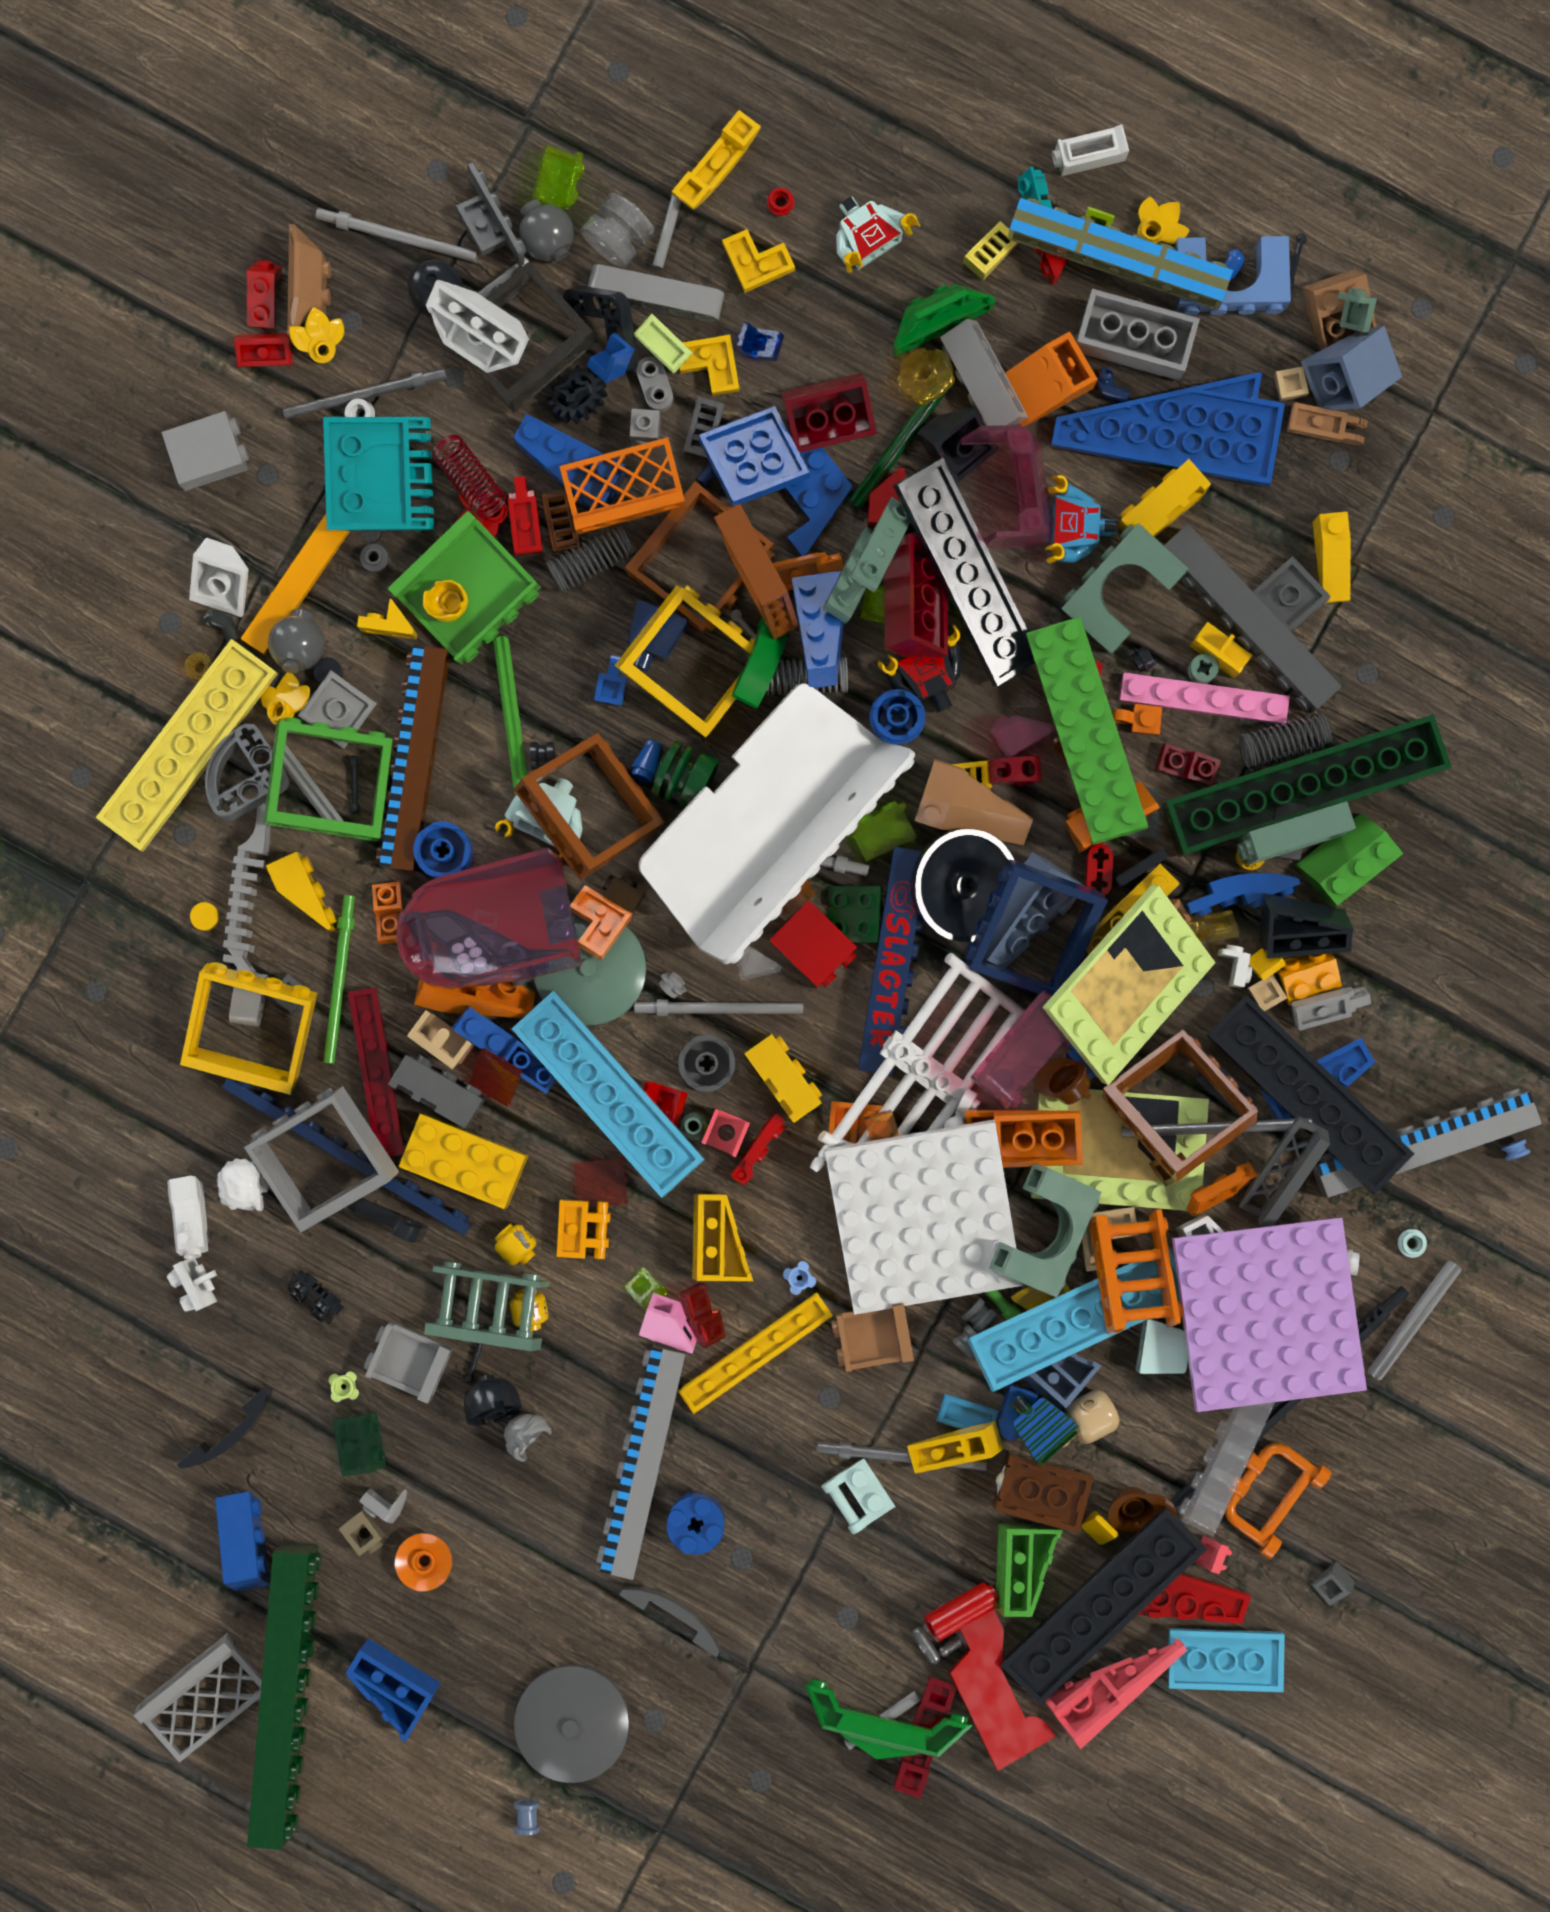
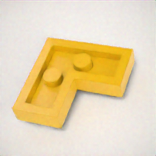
M748 229L722 240L723 247L745 293L795 271L794 263L784 243L758 253Z
M730 335L683 342L693 354L680 367V374L708 369L712 396L740 392Z

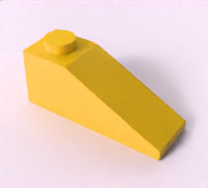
M1348 512L1319 514L1312 522L1319 584L1331 596L1326 603L1350 601L1351 538Z
M996 1421L970 1426L907 1446L915 1474L993 1458L1004 1449Z

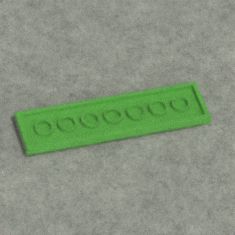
M1081 617L1026 633L1092 844L1095 845L1148 829V823Z

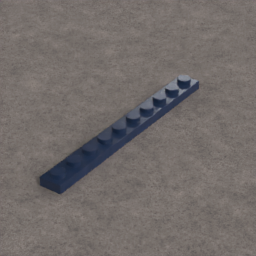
M227 1078L222 1086L225 1090L274 1120L285 1114L289 1118L296 1114L295 1109L288 1105L285 1108L275 1103L277 1098L265 1091L259 1094L251 1089L252 1084ZM310 1120L309 1123L302 1121L290 1128L364 1175L370 1176L377 1172L364 1151L360 1149L357 1152L352 1151L347 1147L349 1143L337 1135H334L333 1138L323 1133L325 1128L315 1121ZM394 1177L390 1182L383 1185L462 1235L467 1234L473 1225L467 1221L469 1218L467 1214L456 1208L453 1212L443 1206L444 1200L434 1194H430L429 1197L419 1192L421 1187L409 1179L403 1182Z

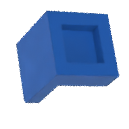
M614 333L610 335L605 351L590 357L587 367L605 383H608L625 375L634 349L618 334Z

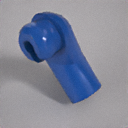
M1237 249L1228 252V258L1224 263L1228 269L1233 270L1231 279L1238 274L1244 265V255Z

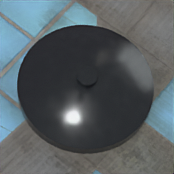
M957 829L939 835L923 849L913 869L911 893L920 919L931 931L953 941H974L977 934L975 933L976 924L980 917L985 916L988 909L986 903L989 894L992 891L995 892L999 883L997 880L999 871L1002 872L1009 859L1014 860L1005 845L986 832L973 829Z

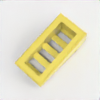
M1001 221L964 256L963 263L983 281L1018 244V242L1012 240L1006 244L997 236L1001 232L1008 237L1009 228ZM992 239L1003 248L1001 251L990 243ZM987 247L995 257L992 258L983 249ZM978 254L981 255L988 264L985 265L976 256Z

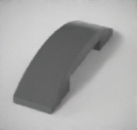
M624 1585L619 1595L640 1609L644 1610L649 1601L695 1629L696 1632L693 1635L692 1642L717 1657L720 1652L717 1638L707 1623L691 1607L676 1597L655 1588L641 1585Z

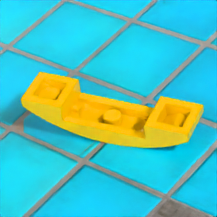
M738 110L722 130V136L693 171H688L671 194L692 210L696 209L731 172L758 134L761 126Z

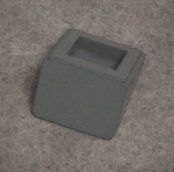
M1335 1562L1319 1575L1311 1585L1327 1604L1331 1606L1352 1593L1355 1582L1342 1566Z

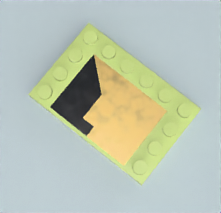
M1152 884L1042 1008L1099 1080L1109 1085L1210 970L1215 961L1160 886Z
M1089 1089L1090 1099L1081 1098L1072 1105H1066L1056 1098L1038 1092L1037 1110L1080 1111L1083 1165L1045 1167L1101 1191L1099 1204L1188 1211L1186 1208L1191 1199V1193L1198 1187L1203 1186L1204 1162L1178 1182L1165 1186L1149 1165L1155 1159L1154 1156L1137 1137L1122 1138L1121 1126H1126V1124L1105 1102L1103 1090ZM1129 1092L1123 1094L1150 1125L1207 1123L1209 1099ZM1206 1134L1160 1136L1176 1155L1182 1152L1186 1158L1206 1144ZM1031 1193V1198L1044 1199Z

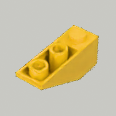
M294 852L266 865L276 890L327 930L331 932L336 931L333 924L337 922L336 917L330 906L325 907L322 900L325 897L324 890L319 881L314 882L310 873L314 869L307 856L303 857L302 854Z

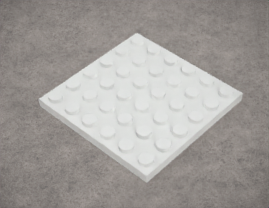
M995 1120L825 1149L854 1315L893 1308L892 1305L904 1304V1306L1023 1286L1021 1282L989 1269L1000 1242L1016 1248Z

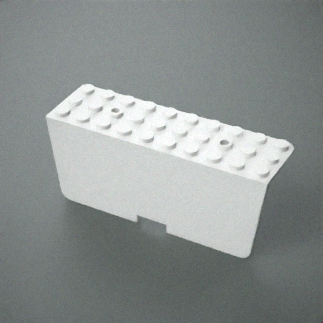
M798 684L733 754L732 758L739 765L713 793L705 786L639 860V871L700 951L724 964H734L742 958L746 947L762 935L763 928L781 914L782 907L786 902L799 894L802 884L819 871L820 864L826 857L833 855L838 850L839 843L843 838L856 830L859 820L876 807V801L883 793L889 792L894 787L895 780L899 775L912 767L915 752L909 748L882 741L815 688L809 687V684Z

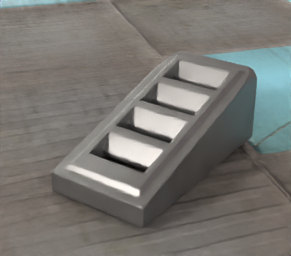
M697 396L683 451L707 458L702 447L691 445L693 439L699 441V435L694 434L695 429L710 431L718 428L725 404ZM701 407L716 410V415L713 416L700 412ZM698 418L713 421V427L697 423Z

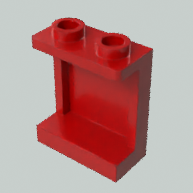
M809 900L769 940L817 989L821 985L826 988L837 977L834 971L840 965L846 968L857 957L853 953L857 946Z

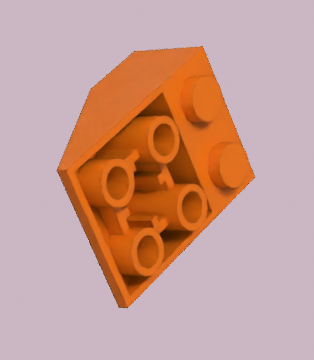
M1070 331L1044 345L1005 373L1029 417L1019 424L1021 429L1094 389L1098 380Z

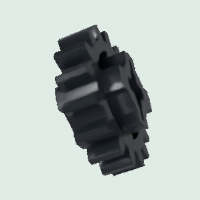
M577 365L574 372L567 368L565 369V376L557 375V384L551 383L549 386L553 391L547 393V397L550 400L548 406L557 419L562 418L567 424L571 419L575 424H578L582 417L588 421L590 413L597 415L596 407L604 406L605 403L602 398L608 395L604 389L607 387L606 383L587 366L582 371L580 366Z

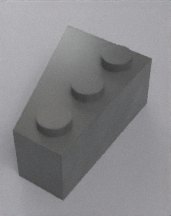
M421 1054L417 1058L405 1055L388 1085L395 1089L396 1087L409 1094L412 1099L422 1102L443 1117L464 1129H468L485 1102V1099L480 1096L482 1091L469 1083L466 1087L457 1083L458 1076L446 1069L439 1072L432 1067L434 1062Z

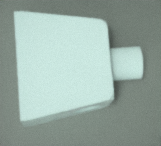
M1153 1319L1143 1321L1136 1371L1141 1374L1186 1373L1188 1355L1184 1330L1174 1326L1167 1328V1324Z

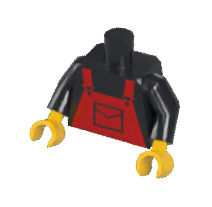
M953 625L954 633L948 636V656L907 657L897 662L895 658L888 654L890 664L887 667L880 661L877 663L878 667L886 673V677L893 689L911 692L921 703L931 700L937 713L953 706L946 692L955 688L956 681L960 678L962 663L958 642L960 633L955 625Z

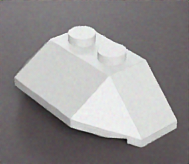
M436 280L426 307L429 313L432 314L435 327L443 344L487 373L518 364L529 340L521 322L474 291Z

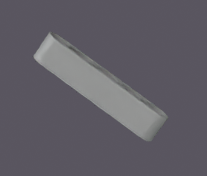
M599 264L592 266L588 287L622 292L628 298L631 307L709 323H717L719 321L725 295L722 291L711 287Z

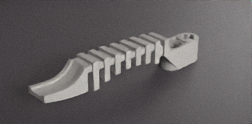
M265 804L257 807L256 825L253 834L244 844L238 846V854L233 859V863L236 864V870H232L231 877L235 878L234 884L230 885V891L233 892V896L228 901V905L231 906V912H227L226 919L230 920L229 926L225 927V933L228 934V938L223 943V947L227 948L231 955L224 954L223 962L235 964L237 971H251L255 976L266 979L268 975L257 973L247 959L248 952L254 953L255 946L241 943L242 937L252 938L253 931L241 929V922L252 923V917L242 914L243 909L253 910L254 903L245 901L244 896L257 895V889L246 887V881L262 882V876L247 872L248 867L267 870L266 865L270 864L262 860L249 858L250 853L268 856L271 826L263 825ZM234 987L229 1011V1022L259 1027L262 1021L266 995Z

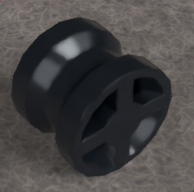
M531 742V770H536L555 759L554 742H547L545 745Z

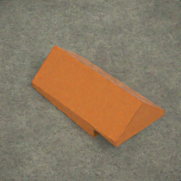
M965 1110L966 1124L995 1120L1003 1168L1032 1167L1033 1163L1042 1166L1083 1165L1080 1111Z

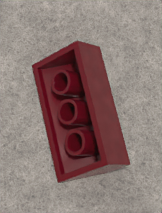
M907 534L903 536L884 574L885 649L905 657L948 656L947 593L920 539L912 534Z

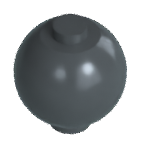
M538 199L525 204L520 210L524 218L519 225V237L525 245L526 252L533 258L541 261L555 260V262H559L569 255L568 250L571 248L574 240V226L568 214L558 206L552 204L542 205Z
M301 609L293 610L291 616L284 617L274 624L268 636V649L271 657L288 673H298V671H304L313 667L320 660L324 651L323 633L319 626L313 622V614Z

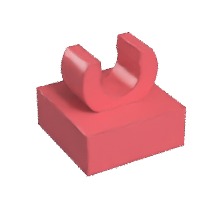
M1203 1535L1201 1542L1207 1550L1194 1563L1211 1572L1220 1574L1221 1570H1226L1227 1566L1223 1563L1226 1555H1231L1232 1551L1229 1550L1228 1546Z

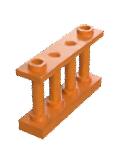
M1162 1209L1155 1210L1149 1214V1221L1112 1225L1108 1222L1107 1215L1095 1216L1089 1221L1107 1334L1119 1333L1126 1329L1127 1321L1165 1317L1167 1328L1181 1323L1180 1319L1183 1316L1181 1303L1177 1301L1166 1237L1168 1222L1166 1217H1163ZM1151 1233L1154 1247L1152 1250L1116 1253L1112 1249L1111 1240L1113 1236ZM1156 1261L1159 1278L1130 1281L1117 1279L1116 1268L1119 1264ZM1161 1289L1163 1306L1130 1310L1122 1307L1120 1296L1123 1293Z

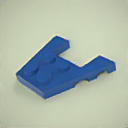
M823 447L800 453L810 472V477L784 488L809 520L787 537V540L800 557L810 552L816 540L823 533V530L853 488Z

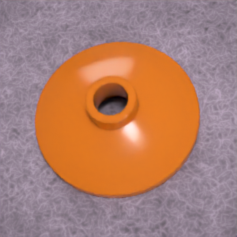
M419 1533L407 1538L400 1545L395 1556V1569L399 1579L404 1585L416 1591L436 1589L446 1581L452 1568V1555L449 1547L441 1538L429 1533ZM423 1555L428 1556L430 1564L423 1565L420 1562V1557Z

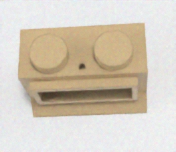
M425 1010L407 1035V1037L451 1069L458 1063L462 1064L475 1046L455 1032L451 1026Z

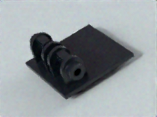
M301 1270L297 1275L293 1272L287 1287L290 1290L289 1295L297 1303L302 1304L304 1302L311 1308L310 1313L318 1321H326L330 1325L334 1316L343 1310L344 1306L340 1304L342 1301L332 1292L324 1299L323 1297L329 1291L327 1288L321 1294L317 1293L323 1284L319 1283L313 1289L318 1280L309 1272L304 1273Z

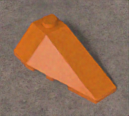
M431 941L429 947L446 968L461 977L472 980L460 978L449 972L428 948L427 953L432 960L451 978L463 983L500 979L498 975L491 973V971L487 972L479 980L461 974L455 969L446 945ZM419 978L414 1005L440 1012L460 1014L463 1013L467 1006H470L485 1016L523 1019L533 1010L535 993L522 985L514 987L512 982L447 989L430 985Z

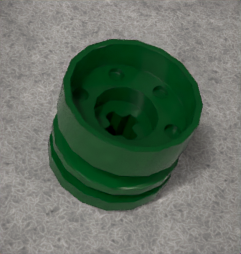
M675 740L658 765L651 793L659 796L665 786H667L664 799L669 801L678 791L681 793L678 806L686 808L705 786L710 788L720 760L702 753L694 763L691 761L693 748L688 746L681 757L679 755L683 743Z

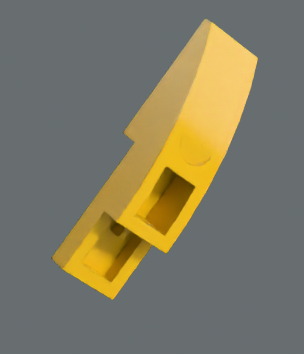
M1161 863L1097 924L1086 948L1088 954L1096 948L1152 884L1160 886L1166 896L1180 884Z

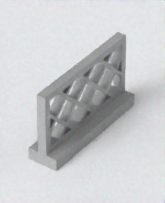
M228 1633L136 1707L133 1716L140 1724L143 1722L179 1763L260 1698L262 1677L234 1646L235 1641ZM233 1656L240 1664L239 1673L222 1672L223 1662ZM219 1666L218 1672L213 1671ZM205 1677L218 1678L216 1691L200 1690V1681ZM221 1678L238 1679L237 1693L220 1692ZM242 1680H254L260 1687L253 1694L240 1693ZM196 1685V1690H191ZM182 1695L195 1696L194 1710L177 1708L178 1698ZM199 1696L215 1697L214 1711L197 1710ZM219 1698L236 1699L235 1709L231 1712L218 1711ZM240 1699L245 1700L239 1705ZM172 1703H174V1704H173V1708H167V1707H169ZM160 1713L172 1714L171 1728L159 1727L153 1719ZM176 1715L193 1716L192 1729L175 1728ZM197 1716L213 1717V1726L209 1730H196ZM174 1734L191 1735L190 1745L183 1751H180L173 1743ZM195 1736H200L198 1739L194 1741Z

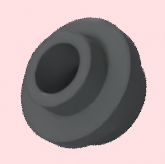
M367 545L360 554L361 564L370 572H379L388 564V553L381 545ZM372 553L379 555L378 560L375 562L369 561V556Z

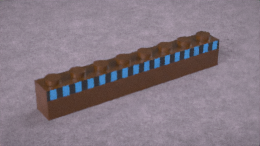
M413 645V651L407 654L406 668L410 670L408 679H404L402 685V696H405L404 707L400 706L398 711V723H401L400 734L395 735L393 750L397 751L396 761L391 762L389 769V778L393 780L391 789H387L385 795V806H388L387 817L382 819L381 833L384 834L383 845H378L376 861H380L379 866L383 869L417 873L418 864L414 857L413 847L417 835L424 829L450 653L447 649Z

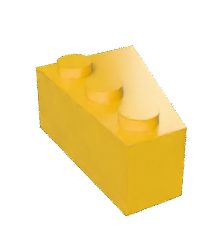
M1188 459L1177 470L1174 468L1162 478L1163 482L1156 489L1153 486L1141 496L1142 501L1137 506L1131 504L1120 514L1122 519L1117 526L1123 532L1130 524L1135 527L1140 523L1156 537L1199 501L1211 483L1192 461Z
M771 1034L744 1054L792 1122L795 1123L822 1103L819 1100L822 1094L813 1082L808 1084L802 1075L806 1071L798 1060L791 1061L785 1053L789 1048L781 1036L775 1039Z
M694 1194L692 1279L696 1281H753L729 1200L725 1194Z

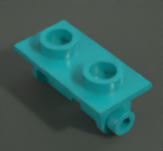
M1033 167L1027 169L1017 178L1018 190L1022 199H1036L1043 206L1052 208L1050 199L1041 200V197L1049 195L1045 174H1042L1041 170H1034Z

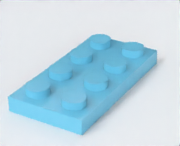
M1168 1628V1646L1174 1644V1640L1179 1638L1187 1649L1167 1669V1687L1169 1689L1284 1692L1285 1634L1283 1632Z

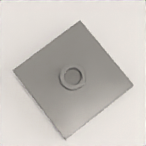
M330 671L298 716L310 725L313 722L329 724V729L340 730L341 727H351L358 730L377 703L333 671ZM332 740L342 748H345L348 742Z

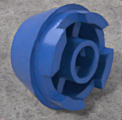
M901 689L889 690L879 695L873 702L869 713L870 725L874 733L881 740L890 744H905L914 740L921 733L925 724V710L921 701L911 692Z

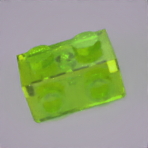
M549 145L545 146L532 200L538 199L542 205L552 204L563 210L573 206L578 196V190L575 189L577 179H580L584 170V163H582L583 153L576 152L572 155Z

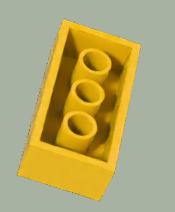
M420 1114L399 1167L506 1209L512 1199L529 1155L427 1114Z

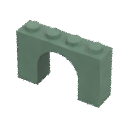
M1140 523L1135 527L1130 524L1119 536L1122 542L1116 548L1111 545L1100 557L1104 562L1097 569L1091 567L1081 580L1085 583L1077 591L1073 588L1062 600L1066 603L1062 610L1072 619L1081 617L1084 629L1111 654L1132 631L1119 621L1107 609L1104 603L1102 590L1107 576L1119 566L1135 564L1145 568L1168 590H1171L1190 569Z
M1033 1163L1023 1189L1053 1204L1059 1217L1057 1235L1046 1249L1037 1253H1025L1000 1242L989 1269L1057 1298L1065 1285V1278L1071 1264L1076 1259L1078 1247L1082 1238L1087 1233L1089 1221L1093 1212L1098 1207L1099 1197L1102 1192L1050 1168Z

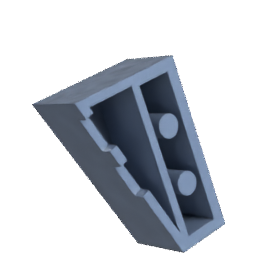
M1075 1353L1022 1379L1056 1408L1063 1410L1069 1406L1102 1365L1077 1356Z

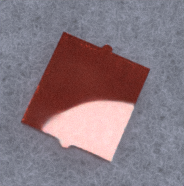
M483 1048L480 1051L469 1084L481 1090L482 1093L486 1094L487 1098L491 1097L509 1107L523 1071L507 1062L504 1057L500 1058Z
M623 1157L574 1163L576 1184L573 1187L577 1190L578 1200L589 1201L588 1208H596L597 1201H606L608 1206L628 1204L626 1189L628 1178H625Z

